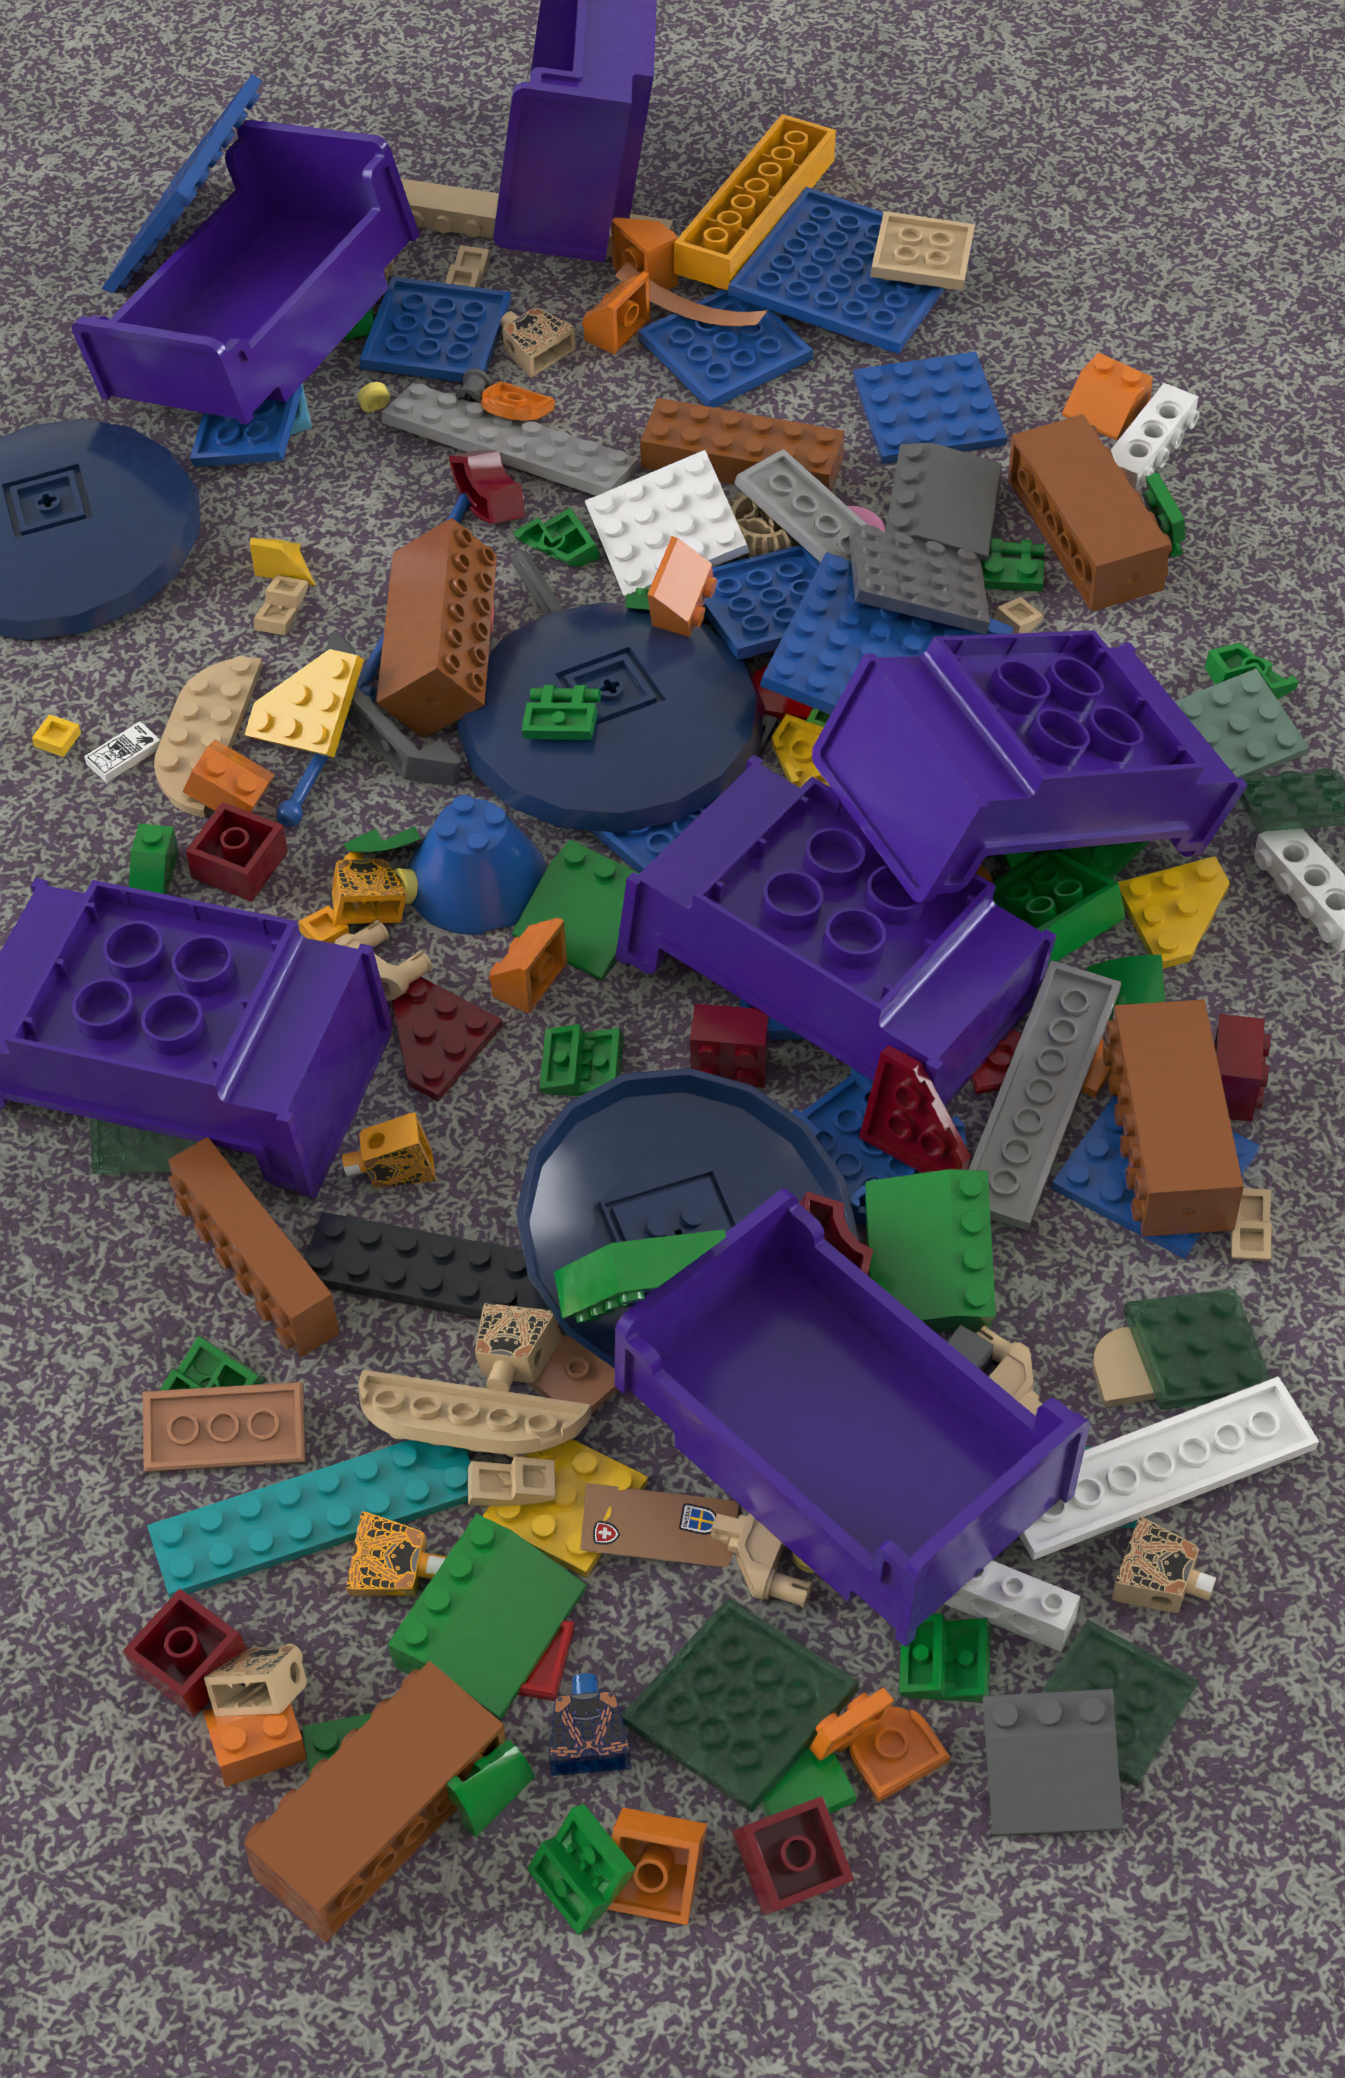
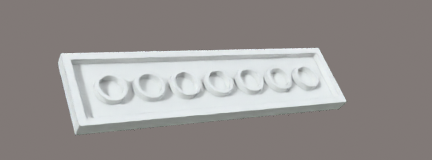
M1278 1376L1085 1450L1074 1497L1067 1503L1060 1499L1019 1537L1032 1560H1035L1137 1520L1139 1516L1145 1517L1316 1450L1319 1440Z

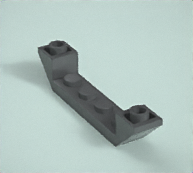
M336 631L329 634L326 651L331 649L356 655L351 643L345 641ZM356 686L346 719L404 779L454 786L459 782L462 761L455 750L450 749L440 739L418 751L415 743L411 739H407L396 728L393 720L386 717L375 706L373 700L368 695H364Z

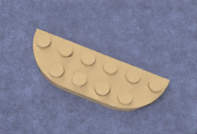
M237 656L233 659L216 663L197 673L181 690L158 745L154 760V769L159 788L169 798V801L180 810L195 816L206 817L209 807L182 791L191 771L208 745L215 739L232 749L263 667L262 658Z
M363 1370L359 1379V1400L363 1413L375 1426L389 1433L395 1439H409L433 1445L464 1448L475 1452L483 1451L506 1454L514 1458L522 1457L527 1453L552 1448L577 1437L578 1433L591 1419V1404Z

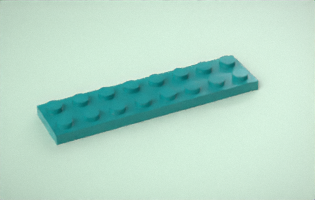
M408 1440L147 1525L169 1599L179 1588L186 1594H190L354 1540L357 1535L361 1511L403 1524L467 1503L468 1467L471 1462L466 1449Z

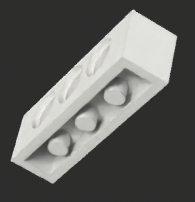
M1163 383L1111 449L1113 459L1119 468L1124 469L1128 482L1134 490L1139 491L1142 486L1146 487V476L1154 474L1157 467L1162 468L1168 460L1170 450L1173 447L1177 449L1180 446L1187 428H1194L1199 418V411L1196 410L1198 396Z
M1294 818L1259 834L1254 858L1259 868L1264 871L1267 870L1276 881L1278 889L1283 894H1288L1294 900L1300 914L1306 919L1310 918L1317 926L1320 936L1326 943L1331 942L1339 952L1345 950V875Z
M991 1561L944 1604L977 1618H987L991 1624L1062 1652L1077 1618L1080 1596Z

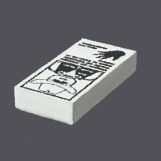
M139 721L84 756L85 761L96 774L108 783L156 752L160 739Z

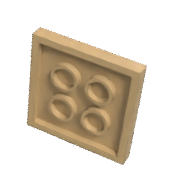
M884 211L872 263L871 277L887 281L909 282L915 285L942 287L948 290H963L975 224Z

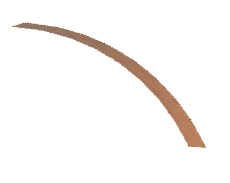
M626 262L615 276L623 282L640 272ZM649 279L651 302L683 317L721 326L757 325L768 311L736 312L715 309L682 298Z

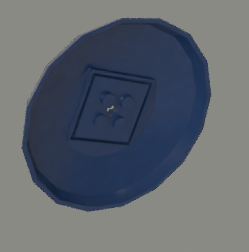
M86 419L30 425L0 438V636L33 640L85 633L138 610L179 574L200 533L199 490L176 455L166 447L129 426ZM52 503V506L46 507L45 504Z
M600 602L547 613L503 637L491 651L488 657L485 704L475 711L464 713L463 717L458 720L457 730L470 770L507 806L559 828L623 833L679 821L716 800L746 770L747 760L752 755L757 756L759 753L763 716H765L766 708L748 665L743 659L737 660L726 643L708 626L702 623L700 627H694L691 637H687L652 626L650 610L626 608V604ZM545 684L556 685L557 688H574L575 685H587V688L600 689L601 701L600 703H595L597 718L593 740L524 739L521 729L526 704L531 702L530 689L543 688ZM610 689L612 692L616 693L611 694L609 691L605 690Z
M691 1068L624 1073L568 1102L530 1150L516 1209L528 1277L564 1332L614 1369L616 1325L622 1315L637 1302L629 1303L630 1307L615 1310L614 1314L601 1316V1320L577 1324L576 1317L562 1319L554 1271L610 1243L725 1229L726 1233L781 1189L789 1190L798 1198V1203H800L807 1191L844 1203V1219L848 1229L858 1241L859 1237L845 1178L809 1126L752 1085ZM651 1291L644 1293V1297L648 1295Z

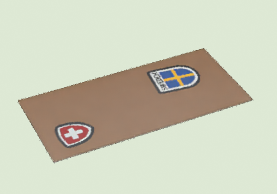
M586 1483L581 1551L727 1568L734 1552L728 1550L727 1544L711 1538V1528L717 1514L738 1518L739 1503L736 1501L632 1488L618 1490L619 1487ZM611 1506V1516L607 1520L603 1521L609 1507Z

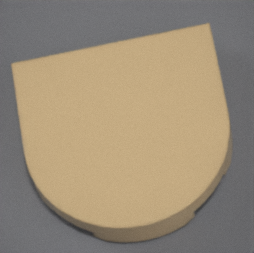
M1123 1327L1106 1334L1096 1346L1093 1358V1372L1104 1408L1181 1395L1182 1385L1172 1353L1168 1345L1155 1333L1138 1327Z

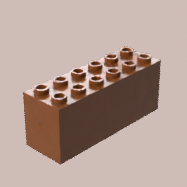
M1084 414L1013 434L1011 438L1008 482L1090 611L1094 612L1163 591L1165 578L1168 576L1167 564L1169 553L1172 551L1171 541L1167 534L1162 533L1157 525L1154 514L1151 511L1148 512L1142 503L1140 493L1132 488L1124 469L1118 467L1113 459L1110 448L1104 446L1099 438L1096 427L1090 425Z
M453 518L448 519L393 552L376 703L422 738H427L461 719L464 713L475 711L485 704L497 555L489 546H485L466 527L461 526Z
M1205 999L1115 1005L1113 1019L1106 1023L1108 1043L1103 1044V1059L1105 1066H1111L1112 1074H1109L1108 1078L1110 1096L1117 1097L1118 1104L1114 1105V1119L1116 1127H1122L1123 1135L1120 1136L1121 1157L1128 1158L1129 1167H1126L1125 1176L1127 1189L1134 1190L1135 1199L1131 1201L1133 1221L1140 1222L1142 1237L1235 1230L1244 1186Z
M431 1661L421 1670H413L402 1682L401 1689L390 1700L388 1698L382 1700L372 1711L371 1718L360 1729L355 1728L344 1737L340 1744V1749L329 1760L325 1758L319 1761L310 1772L309 1779L298 1790H290L278 1804V1810L266 1821L260 1820L250 1829L244 1846L253 1877L326 1943L458 1810L448 1800L446 1783L454 1776H457L464 1782L476 1761L483 1756H488L506 1741L504 1724Z

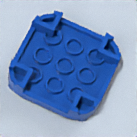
M851 1067V1076L804 1111L800 1112L795 1108L792 1114L809 1126L845 1178L855 1223L861 1224L866 1228V1181L920 1174L921 1172L859 1138L873 1080ZM956 1115L952 1118V1121L966 1146L965 1125Z

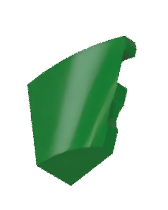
M571 508L566 509L545 523H542L540 518L537 517L513 532L518 541L569 566H582L602 558L596 544Z
M1240 643L1209 650L1204 667L1215 684L1257 669L1277 700L1295 690L1299 683L1292 675L1285 679L1272 671L1273 663L1255 656L1250 649Z
M198 1336L178 1369L171 1370L159 1391L260 1385L265 1381L266 1377L204 1337Z
M508 1739L486 1757L483 1756L476 1761L464 1782L457 1776H454L446 1783L448 1800L461 1810L463 1827L476 1838L535 1777L523 1754Z

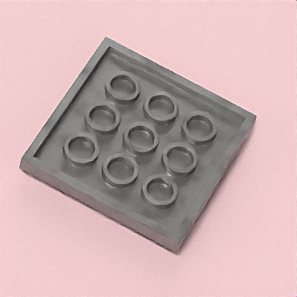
M853 524L849 539L855 602L986 634L990 619L981 561L975 553L967 549H959L958 552L945 548L938 542L915 540L903 533L891 534L883 532L872 525L860 526Z

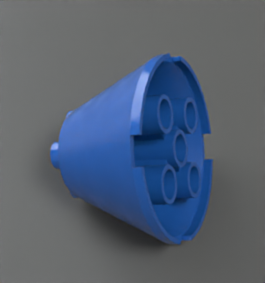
M460 795L453 800L452 804L441 811L408 863L407 869H412L415 872L418 881V891L412 906L421 917L432 925L453 933L480 935L486 934L485 931L500 927H511L519 921L546 871L544 857L538 847L505 814L502 808L486 800L475 799L469 795Z

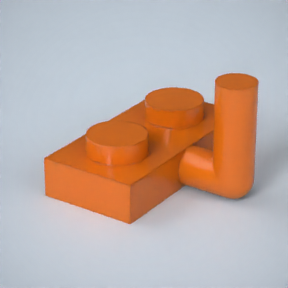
M884 1687L871 1696L864 1692L856 1697L847 1706L848 1711L839 1717L836 1713L827 1715L820 1705L816 1706L807 1714L809 1720L817 1725L815 1730L818 1732L809 1749L819 1761L835 1751L844 1752L854 1738L882 1721L894 1699Z

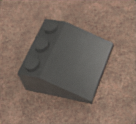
M1113 1689L983 1696L993 1836L1123 1830Z

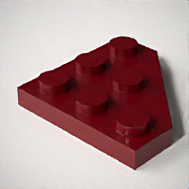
M419 977L408 984L409 987L406 993L392 1000L408 1086L439 1102L502 1028V1019L427 979Z
M888 1045L880 1053L859 1138L921 1173L948 1169L967 1170L971 1155L922 1063Z

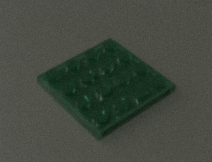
M727 1598L620 1717L624 1726L753 1813L811 1746L818 1734L815 1730L816 1726L832 1713L838 1715L859 1691L858 1681L735 1601Z

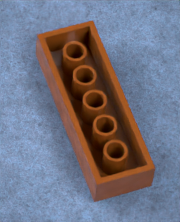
M657 398L640 440L641 468L656 471L705 450L719 482L735 485L738 474L784 449L832 492L844 458L845 430Z
M206 1137L168 1159L172 1172L168 1180L178 1195L174 1198L178 1210L185 1218L191 1215L196 1222L194 1228L205 1244L211 1241L215 1246L214 1254L220 1265L225 1270L231 1267L235 1272L234 1280L243 1295L252 1294L257 1301L254 1303L255 1308L263 1321L267 1323L272 1320L277 1327L275 1333L286 1350L292 1347L301 1358L339 1335L340 1331L331 1292L212 1141Z

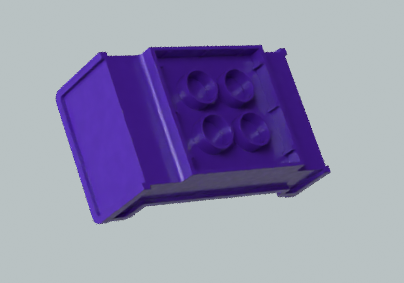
M540 0L530 82L517 84L512 92L493 233L494 242L499 247L606 262L612 219H630L654 78L657 0Z
M245 120L237 129L238 139L227 149L225 154V163L235 187L234 192L110 319L101 315L82 316L72 325V333L100 397L109 399L113 396L236 418L241 424L246 425L254 418L252 413L265 399L286 402L388 290L389 287L384 276L386 266L409 241H415L420 236L393 154L386 140L378 135Z
M1095 630L933 637L927 650L920 656L877 658L874 653L864 654L812 750V759L815 767L906 892L916 902L932 901L938 894L955 893L962 890L969 884L983 859L989 855L1169 839L1181 855L1185 857L1199 856L1205 851L1248 786L1242 778H1237L1137 657L1134 653L1136 649L1131 642L1121 643L1119 647L1109 648Z
M752 755L747 760L746 770L639 875L632 872L627 877L615 959L626 967L633 965L647 974H653L662 965L664 952H667L871 1080H874L881 1051L890 1045L922 1063L942 1103L946 1107L973 1077L976 1071L987 1061L990 1054L992 1055L995 1052L999 1043L1008 1037L1033 1007L1042 985L1057 935L1047 929L1041 932L997 906L993 901L996 885L976 873L969 884L958 892L938 894L932 901H914L831 787L811 777L799 788L764 767V761Z
M35 878L31 885L33 894L0 951V1109L5 1107L8 1100L197 1142L208 1137L215 1146L256 1155L262 1176L268 1183L277 1187L295 1190L300 1196L316 1198L392 1035V1020L373 946L360 944L358 948L308 939L301 935L298 923L295 920L96 880H92L86 892L81 893L48 885L47 880Z
M781 1189L727 1231L726 1238L658 1288L651 1291L645 1296V1300L637 1302L619 1319L615 1328L614 1386L623 1394H626L628 1391L632 1392L670 1426L675 1434L674 1446L845 1600L850 1602L858 1595L896 1629L895 1638L905 1647L915 1640L916 1628L1044 1513L1060 1499L1067 1503L1075 1495L1090 1421L1079 1412L1073 1413L1055 1398H1048L1037 1408L1036 1416L829 1244L824 1239V1229L821 1223L798 1203V1198L787 1189Z

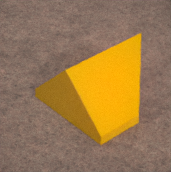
M250 538L255 576L274 579L276 575L305 580L308 581V585L316 586L300 552L302 543L273 538Z

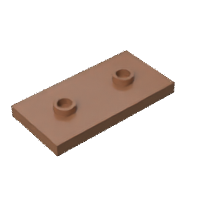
M567 1335L561 1338L537 1381L528 1383L545 1398L591 1404V1414L618 1391L614 1386L615 1369Z
M303 1382L142 1392L145 1473L306 1463Z

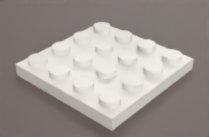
M705 450L585 500L625 600L627 594L636 593V588L650 589L671 536L677 537L708 560L712 567L749 552L746 541Z

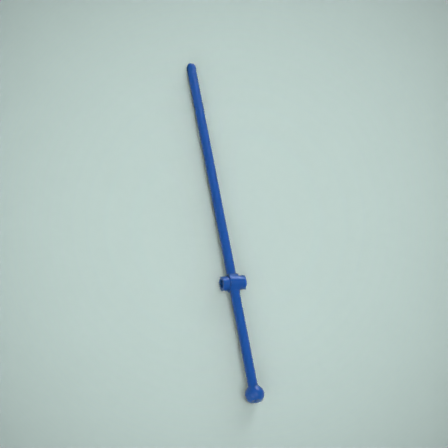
M466 494L460 495L447 520L453 518L460 524L471 504ZM384 632L363 667L356 685L373 702L376 699V689L369 685L381 664ZM347 719L345 721L343 731L349 722ZM314 754L290 799L281 802L276 808L275 815L280 824L285 827H294L300 823L303 817L301 806L329 757Z

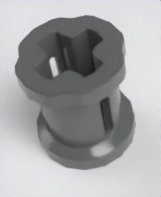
M468 369L463 375V386L457 390L455 396L457 400L464 399L481 404L483 390L490 387V377L480 369Z

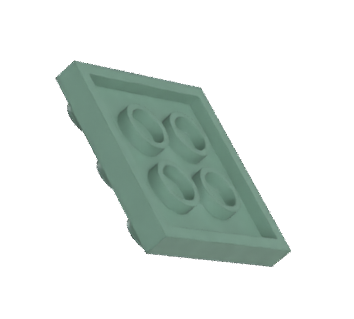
M1257 669L1174 701L1237 778L1247 779L1306 755L1309 750L1308 745Z

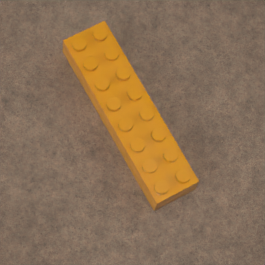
M781 114L674 242V274L703 282L719 289L728 290L731 281L805 187L813 188L834 162L836 130Z

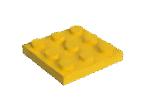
M570 1439L552 1448L527 1453L523 1456L524 1458L554 1460V1500L525 1505L489 1506L483 1517L512 1530L556 1563L587 1578L603 1553L580 1550L586 1483L619 1487L618 1490H626L627 1488L644 1490L648 1484V1476ZM611 1506L609 1507L603 1521L607 1520L611 1516Z

